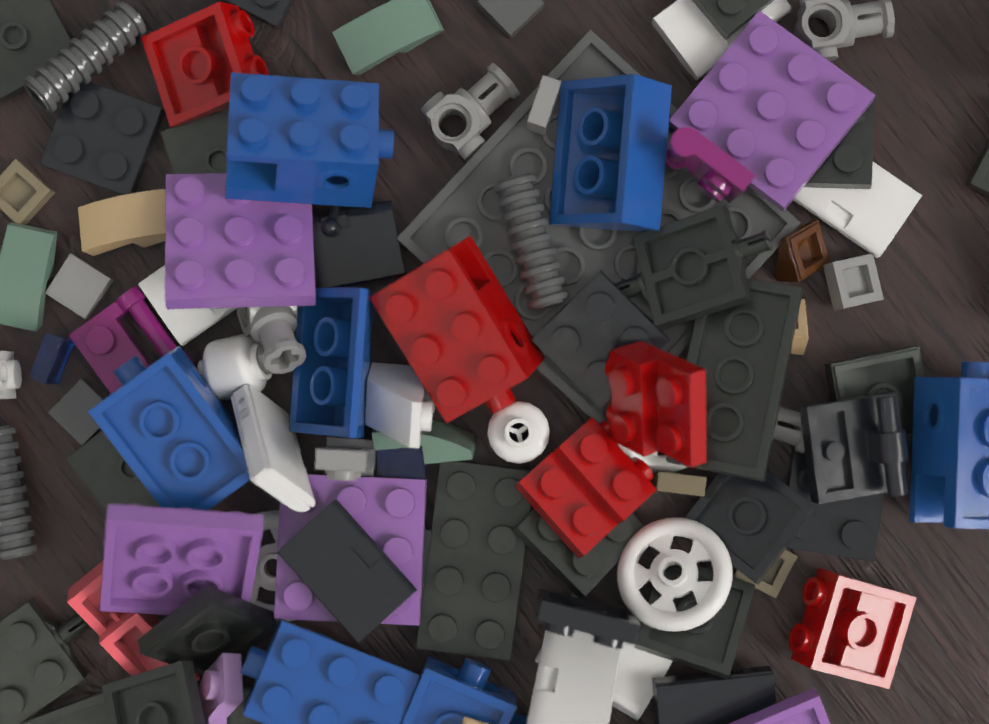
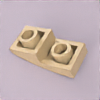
M166 189L125 194L78 207L82 251L95 256L131 243L145 248L165 241Z

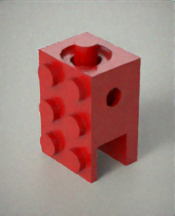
M471 235L393 281L388 287L370 297L374 307L446 423L484 402L491 414L504 409L516 400L510 388L526 380L545 359L539 347L532 341L533 337Z

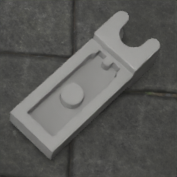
M327 437V446L316 449L315 469L325 470L327 479L356 481L361 476H375L377 451H374L373 439Z

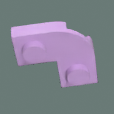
M222 653L210 668L204 672L198 690L205 724H227V717L244 700L242 674H240L242 670L241 654Z

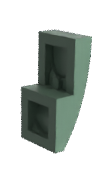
M391 0L350 21L332 33L352 74L361 75L398 52L406 53L444 31L430 0Z
M13 222L7 225L0 253V324L35 332L43 326L47 281L53 276L56 231Z
M432 420L431 432L422 431L420 441L425 464L472 460L477 445L475 434ZM374 429L371 432L374 451L407 448V446Z

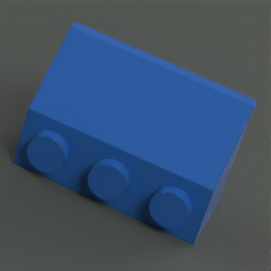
M636 74L561 81L549 224L616 231H660L672 85Z
M315 288L316 305L298 306L296 341L304 346L306 359L303 364L296 367L293 371L289 432L361 438L365 434L366 388L371 367L370 352L372 325L374 322V305L370 297L375 293L367 288Z

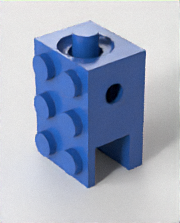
M231 73L225 199L371 208L379 158L392 159L394 148V130L379 129V83Z
M180 346L164 355L148 368L145 367L137 355L113 372L123 386L88 411L161 508H190L208 511L250 480L236 420L221 400L212 392L206 380Z
M961 362V377H914L909 522L943 523V527L989 529V362Z
M279 619L267 650L264 651L251 646L240 674L254 679L242 708L243 716L264 724H401L420 675L335 641V639Z
M428 656L401 724H462L464 717L487 724H510L517 708L516 692L487 681L492 669L476 660L465 658L461 669Z

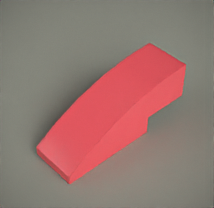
M103 561L68 589L67 603L99 635V644L130 676L169 665L140 653L137 640L160 623L155 614L100 611ZM195 673L196 680H200V674Z

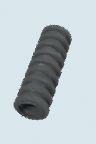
M117 1L113 4L114 11L106 10L102 13V21L94 20L91 23V30L85 28L80 32V39L74 37L68 41V49L61 47L57 51V58L49 57L46 60L47 66L45 68L38 66L34 69V77L28 75L23 78L26 92L39 107L51 113L57 110L56 103L58 101L65 103L69 99V92L77 93L80 90V83L88 84L91 81V74L98 75L102 72L101 65L108 66L114 62L113 55L121 56L125 53L124 46L132 47L136 43L135 37L141 38L147 34L144 21L130 5Z
M525 173L497 182L494 190L495 193L501 194L502 197L498 204L500 208H505L506 211L502 218L504 222H509L510 228L506 232L508 237H513L514 243L511 244L512 251H517L519 256L515 259L516 266H521L523 272L519 273L520 280H525L527 284L523 288L524 294H530L531 301L527 303L528 308L535 311L566 302L570 295L568 291H563L562 284H565L566 281L564 276L559 277L557 271L561 269L560 262H555L553 257L557 254V250L555 247H551L549 241L553 240L552 233H546L545 227L549 225L547 218H542L541 212L545 210L544 205L537 202V198L540 197V191L533 188L536 177L535 175Z
M10 425L0 426V561L32 555L34 551L38 550L37 544H32L31 537L35 536L34 529L29 530L28 522L32 521V515H26L25 508L29 507L30 503L29 500H24L23 493L27 492L26 485L21 486L20 478L25 477L24 471H19L17 465L22 462L21 456H16L15 449L19 448V443L13 442L12 437L13 434L17 433L16 427H11Z

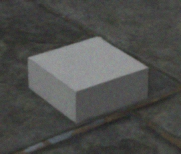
M542 76L527 120V130L545 135L560 91L561 81Z
M70 253L45 294L84 319H90L114 279Z
M873 253L823 265L834 311L884 300Z

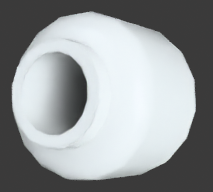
M244 334L221 338L208 343L203 352V360H200L198 363V371L206 380L207 385L222 400H231L233 393L248 383L261 392L265 388L267 380L273 374L264 368L262 344L255 342L251 336H245Z
M515 401L493 414L489 421L487 435L490 446L497 456L507 462L521 464L530 462L542 454L549 441L550 429L547 418L539 408L531 403ZM516 423L524 424L520 429L511 427ZM528 429V436L523 441L521 433ZM509 432L517 434L518 442L511 439Z

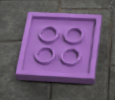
M759 10L671 117L669 127L675 131L682 127H691L697 130L756 176L748 186L784 212L860 116L871 105L875 94Z
M226 173L166 174V309L316 305L312 204L225 199Z
M307 474L315 506H310L308 511L297 512L280 501L277 551L330 503L337 499L417 588L416 592L380 624L419 626L421 619L427 479L361 476L356 481L330 480L327 479V475ZM277 553L274 619L338 622Z
M108 504L100 611L170 615L206 585L250 602L263 533V515L245 514L242 512L201 511L190 508L146 507L137 504Z

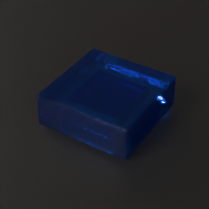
M45 334L30 371V378L44 384H59L74 346L72 339L58 334Z
M419 446V448L407 447L377 450V477L426 479L422 446Z

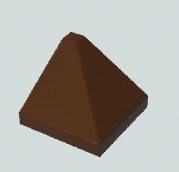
M811 220L781 238L775 270L777 281L800 282L823 268V265L830 263L818 220Z

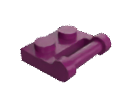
M682 127L676 130L667 144L665 166L671 170L684 168L700 180L696 184L697 188L716 202H720L723 198L731 203L744 192L756 176L691 127Z
M139 285L123 293L114 303L69 335L111 394L123 386L113 372L137 355L146 368L152 365L120 321L128 313L132 315L161 357L177 347L146 304L145 300L147 297ZM185 350L184 353L188 356V358H189V359L191 360V362L194 364L193 359L190 357V355L188 354V352Z

